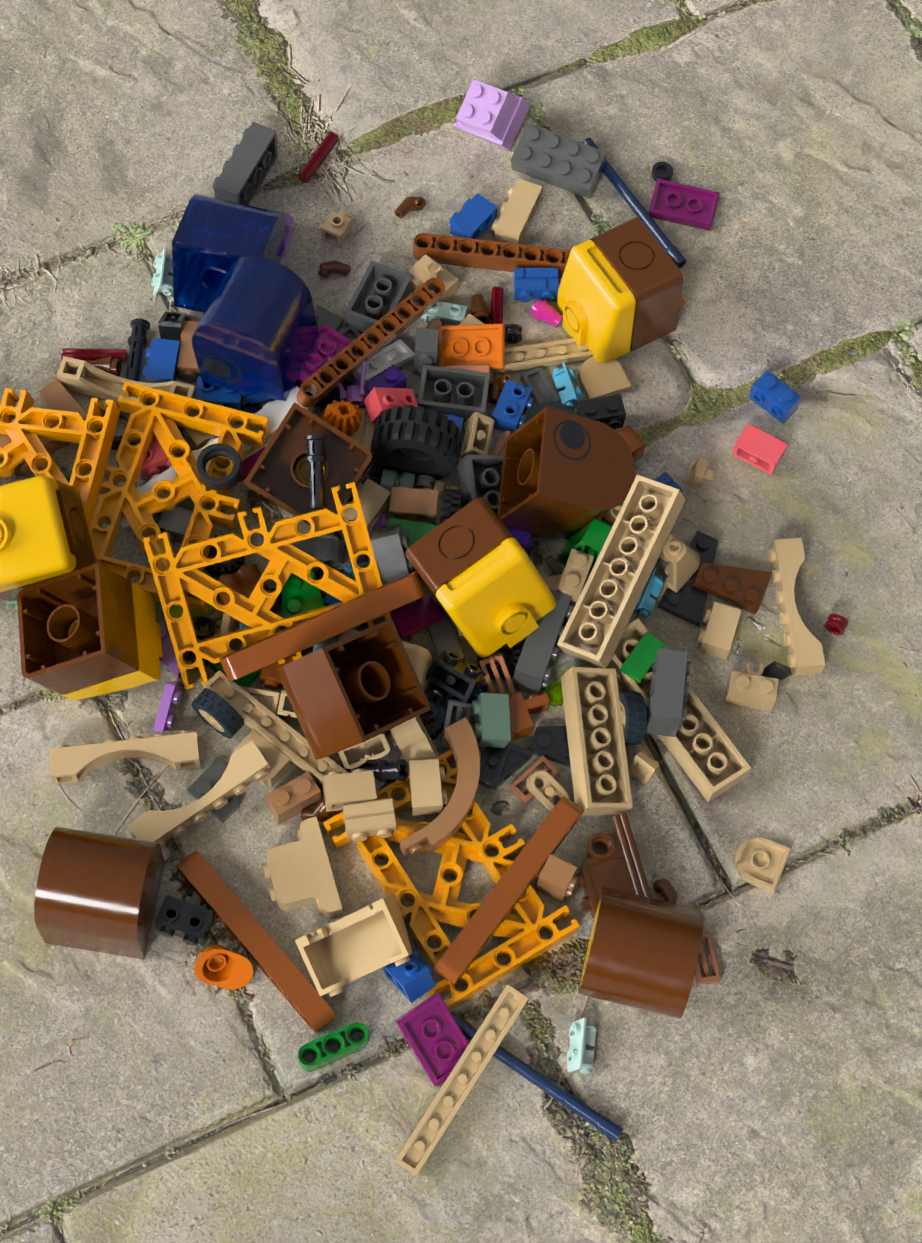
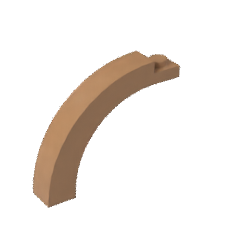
M466 717L445 728L444 738L451 748L456 763L457 782L453 795L445 809L436 819L400 841V849L404 856L418 854L425 848V845L428 846L431 853L440 848L460 829L473 807L480 776V756L476 737Z

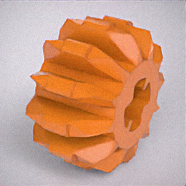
M342 398L340 402L333 400L331 404H327L323 420L344 434L347 433L352 436L355 431L359 430L363 416L359 405H353L352 400L345 402Z

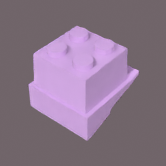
M473 79L456 117L458 121L455 127L510 151L530 107V103L520 96Z

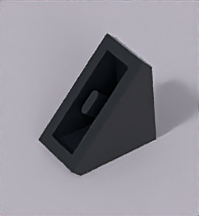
M164 312L158 321L160 339L180 341L183 321L187 320V313Z

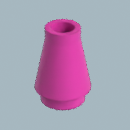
M538 299L530 311L534 319L551 324L556 328L563 319V316L545 299Z

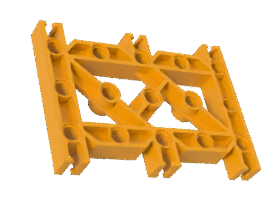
M125 381L122 390L125 392L126 397L130 398L132 396L138 398V400L124 399V396H119L118 404L120 410L131 415L115 456L118 468L106 465L104 477L109 480L108 482H102L99 492L101 497L91 521L89 534L97 563L99 562L128 580H131L133 577H140V580L135 582V584L150 592L153 599L160 602L151 568L110 557L123 517H126L146 555L147 552L143 538L148 535H155V538L150 542L154 553L157 555L166 552L164 539L158 538V534L161 531L152 515L160 511L172 510L178 502L188 497L191 498L195 507L181 545L182 547L183 545L213 538L215 536L213 524L235 530L238 522L235 515L231 514L229 516L221 513L223 509L235 511L236 514L242 511L240 500L228 497L231 488L222 491L211 490L201 482L196 466L197 461L177 426L219 436L217 443L227 444L234 448L240 456V461L243 455L242 443L263 448L265 443L263 434H268L270 426L267 417ZM150 401H154V402H155V403L152 404V405H146L147 402H150ZM194 412L199 413L197 416L194 417L189 416L191 413ZM235 424L243 425L240 428L233 427ZM254 428L259 429L260 431L259 433L250 431L249 429ZM155 434L178 477L170 481H159L153 486L152 490L140 495L136 488V483ZM135 441H139V442H140V443H139L138 445H136V446H132V445H131V444H132L133 442H135ZM177 453H185L182 457H175ZM224 456L214 457L211 459L207 474L213 478L225 477L232 472L233 462ZM222 464H228V465H229V466H228L227 468H225V469L219 468V466L222 465ZM119 482H126L121 487L116 486V484ZM162 494H170L167 498H160ZM208 505L215 506L212 510L204 509ZM104 523H110L109 527L100 528ZM207 545V546H205V548H204V554H205L207 557H208V554H209L211 545ZM159 558L157 566L161 570H167L170 568V562L167 558ZM200 567L197 569L203 571L204 567ZM185 591L190 610L206 614L208 610L207 602L192 598V594Z
M5 388L0 405V434L9 435L12 442L0 448V462L3 461L0 464V477L7 478L15 472L16 466L25 460L35 476L44 475L77 488L89 529L116 431L120 408L114 400L106 399L105 405H108V407H105L98 398H92L87 418L84 421L78 412L34 408L35 400L27 390H20L21 397L19 400L14 389ZM40 439L80 443L70 482L67 481ZM88 471H91L89 475L85 476Z
M354 481L346 484V488H351L352 503L342 505L337 491L341 490L340 485L331 487L337 513L327 508L318 509L277 520L271 530L268 531L262 507L252 508L253 513H258L260 523L258 528L249 530L244 516H247V512L241 511L237 513L244 538L232 532L183 545L177 556L174 555L168 531L158 534L159 539H164L166 552L157 555L154 553L150 542L154 539V536L151 535L143 538L185 690L194 688V683L189 681L187 669L198 667L202 676L200 683H202V686L209 681V676L204 659L215 664L219 663V659L236 651L229 645L231 639L238 638L243 642V647L275 634L279 626L291 627L382 586ZM350 507L357 510V517L351 521L344 518V511ZM301 520H307L311 524V529L306 533H301L297 529V524ZM342 530L356 581L290 543ZM258 532L264 536V542L261 545H254L251 542L250 537L253 533ZM213 545L216 547L217 555L213 558L207 557L204 554L205 546ZM253 553H258L270 560L249 598L197 569ZM361 554H366L370 558L369 564L365 567H361L356 563L357 557ZM167 558L170 562V568L167 570L159 569L157 566L158 559ZM313 567H320L324 573L321 578L314 579L310 576V570ZM291 573L342 601L284 618L270 611ZM265 580H274L277 588L271 592L266 591L263 587ZM185 591L249 627L198 640ZM227 592L230 596V601L226 604L219 603L217 594ZM174 604L180 605L183 608V614L177 617L173 616L170 612V607ZM387 612L381 616L376 617L380 618L384 616L386 620L391 619L390 612ZM373 619L367 621L369 628L374 626ZM193 651L196 655V660L194 662H186L183 658V653ZM301 651L295 653V656H292L293 661L301 658L302 653ZM285 658L278 661L279 665L286 663Z
M451 749L436 758L439 759V767H444V772L446 773L445 782H441V790H446L447 804L453 795L457 782V770L450 767V763L455 760ZM409 774L405 781L396 780L376 792L377 800L392 798L395 816L412 807ZM394 794H401L404 796V799L396 801L392 796ZM475 800L470 811L472 814L467 817L460 827V832H456L444 845L433 851L443 854L433 895L420 893L416 890L386 843L387 841L400 844L402 839L430 824L429 822L416 823L395 818L396 833H392V836L388 838H377V835L367 836L366 840L357 842L359 854L383 892L389 895L395 894L404 922L411 919L409 933L437 977L441 978L445 977L436 972L434 968L451 943L438 923L463 929L470 920V917L474 915L481 905L480 903L468 904L457 901L467 860L481 863L496 885L513 863L510 859L518 855L525 847L522 838L508 848L503 847L501 842L508 837L510 839L513 838L514 834L517 833L512 824L488 836L490 823ZM343 812L323 822V831L326 836L330 835L331 831L345 826ZM345 831L338 837L336 835L333 836L331 843L335 850H338L352 842V839L346 838ZM425 845V848L421 852L426 853L430 850L428 846ZM494 849L498 852V855L490 857L485 851ZM378 858H385L388 863L384 866H379L375 861ZM449 873L455 875L457 879L448 882L443 876ZM530 885L524 893L525 896L521 897L512 909L514 914L509 913L493 935L509 940L474 960L459 980V982H464L468 988L465 991H458L455 989L454 984L445 978L429 990L427 996L429 998L436 992L440 994L448 990L452 998L446 1001L445 1004L450 1011L578 932L580 925L574 918L570 921L572 923L571 926L561 931L557 929L556 922L562 918L564 921L569 920L570 910L566 905L549 916L542 918L544 904ZM409 898L414 901V904L410 907H405L401 904V901ZM547 930L551 933L552 937L550 939H543L539 932ZM430 940H437L441 946L432 949L427 943ZM506 956L509 958L510 963L501 965L497 958Z

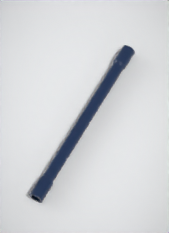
M590 137L586 138L582 142L583 144L599 149ZM606 159L602 172L637 217L644 223L678 268L683 267L687 262L685 257L671 243Z
M452 1011L451 1014L464 1036L471 1041L477 1029ZM500 1045L498 1046L493 1057L616 1142L623 1131L621 1126L606 1116L599 1114Z

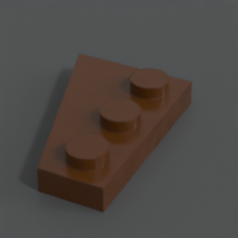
M702 562L692 585L755 614L759 609L772 573Z

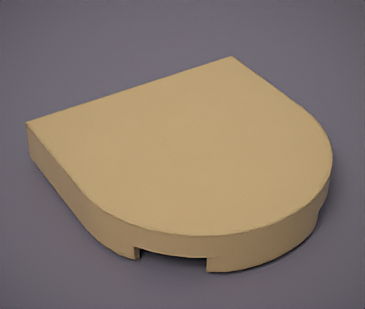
M590 357L581 366L579 380L588 400L609 397L629 391L631 388L621 364L615 359L607 363H599L594 357Z
M765 837L749 839L739 846L735 854L734 863L736 871L747 883L773 894L792 848Z

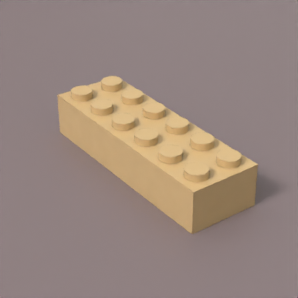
M571 667L561 676V686L575 804L584 810L582 816H615L626 813L633 808L616 669Z

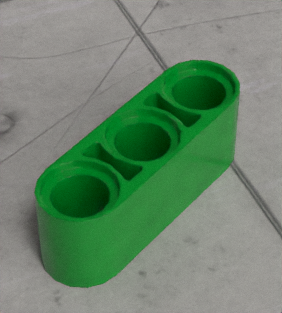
M355 1022L304 1044L298 1051L300 1067L307 1072L316 1071L361 1051L368 1044L369 1032L367 1027L362 1023ZM358 1031L363 1033L364 1038L359 1042L351 1040L350 1035ZM330 1042H337L341 1046L337 1052H330L326 1047ZM308 1052H312L317 1056L316 1060L312 1063H306L303 1060V1056Z

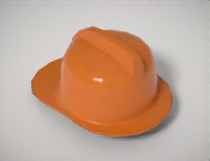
M212 945L204 950H200L199 957L194 965L195 976L200 981L228 990L240 989L247 985L252 979L254 972L252 963L248 958L229 951L222 945Z

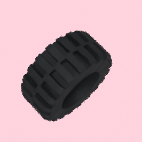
M399 405L385 410L378 416L370 451L375 462L380 464L383 469L396 470L398 475H401L402 472L416 474V477L418 475H429L439 480L447 477L456 468L462 436L456 423L452 419L449 420L448 416L443 413L439 414L436 410L425 409L422 406L413 407L412 405H405V407H401Z

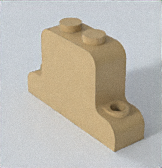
M317 817L305 819L301 823L300 829L296 830L299 841L273 847L266 853V863L262 864L265 879H271L272 886L268 887L271 901H276L278 907L284 911L316 904L319 914L322 913L328 919L343 916L342 905Z

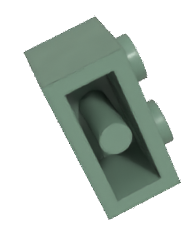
M480 693L471 705V713L475 715V724L472 730L476 737L478 747L504 748L511 741L509 694Z

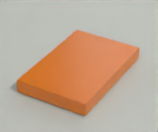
M504 324L438 326V367H446L447 365H490L491 370H505Z

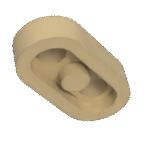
M535 771L528 776V790L549 811H552L556 806L552 802L553 796L557 797V803L563 796L569 799L568 793L549 773ZM536 779H539L541 782L539 788L535 785Z

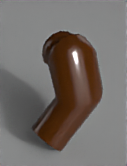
M407 197L394 213L398 218L402 219L408 211L422 210L426 205V201L423 197Z
M338 261L323 262L319 265L318 275L328 278L330 271L348 276L351 266Z
M509 374L499 375L494 379L493 384H489V402L491 404H497L500 392H502L506 381H511Z
M323 797L315 809L303 808L301 819L304 821L305 819L317 817L318 821H324L332 811L326 812L325 798Z
M664 878L656 880L653 883L654 891L661 893L664 901L676 904L677 892L670 881Z

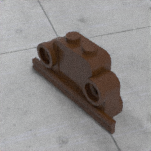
M627 813L612 817L616 832L608 834L596 833L590 837L587 844L588 858L582 862L580 871L576 874L579 877L577 885L579 888H583L585 897L582 898L585 911H590L593 919L601 886L652 898Z

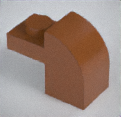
M521 692L509 699L511 741L532 735L534 725L530 716L548 711L550 701L546 693L542 695L532 694L524 700Z

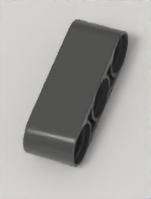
M312 537L290 543L333 569L342 567L345 543L341 540Z

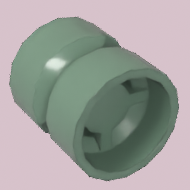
M384 469L380 486L390 492L392 487L408 486L409 488H414L416 474L402 472L401 475H398L396 470Z

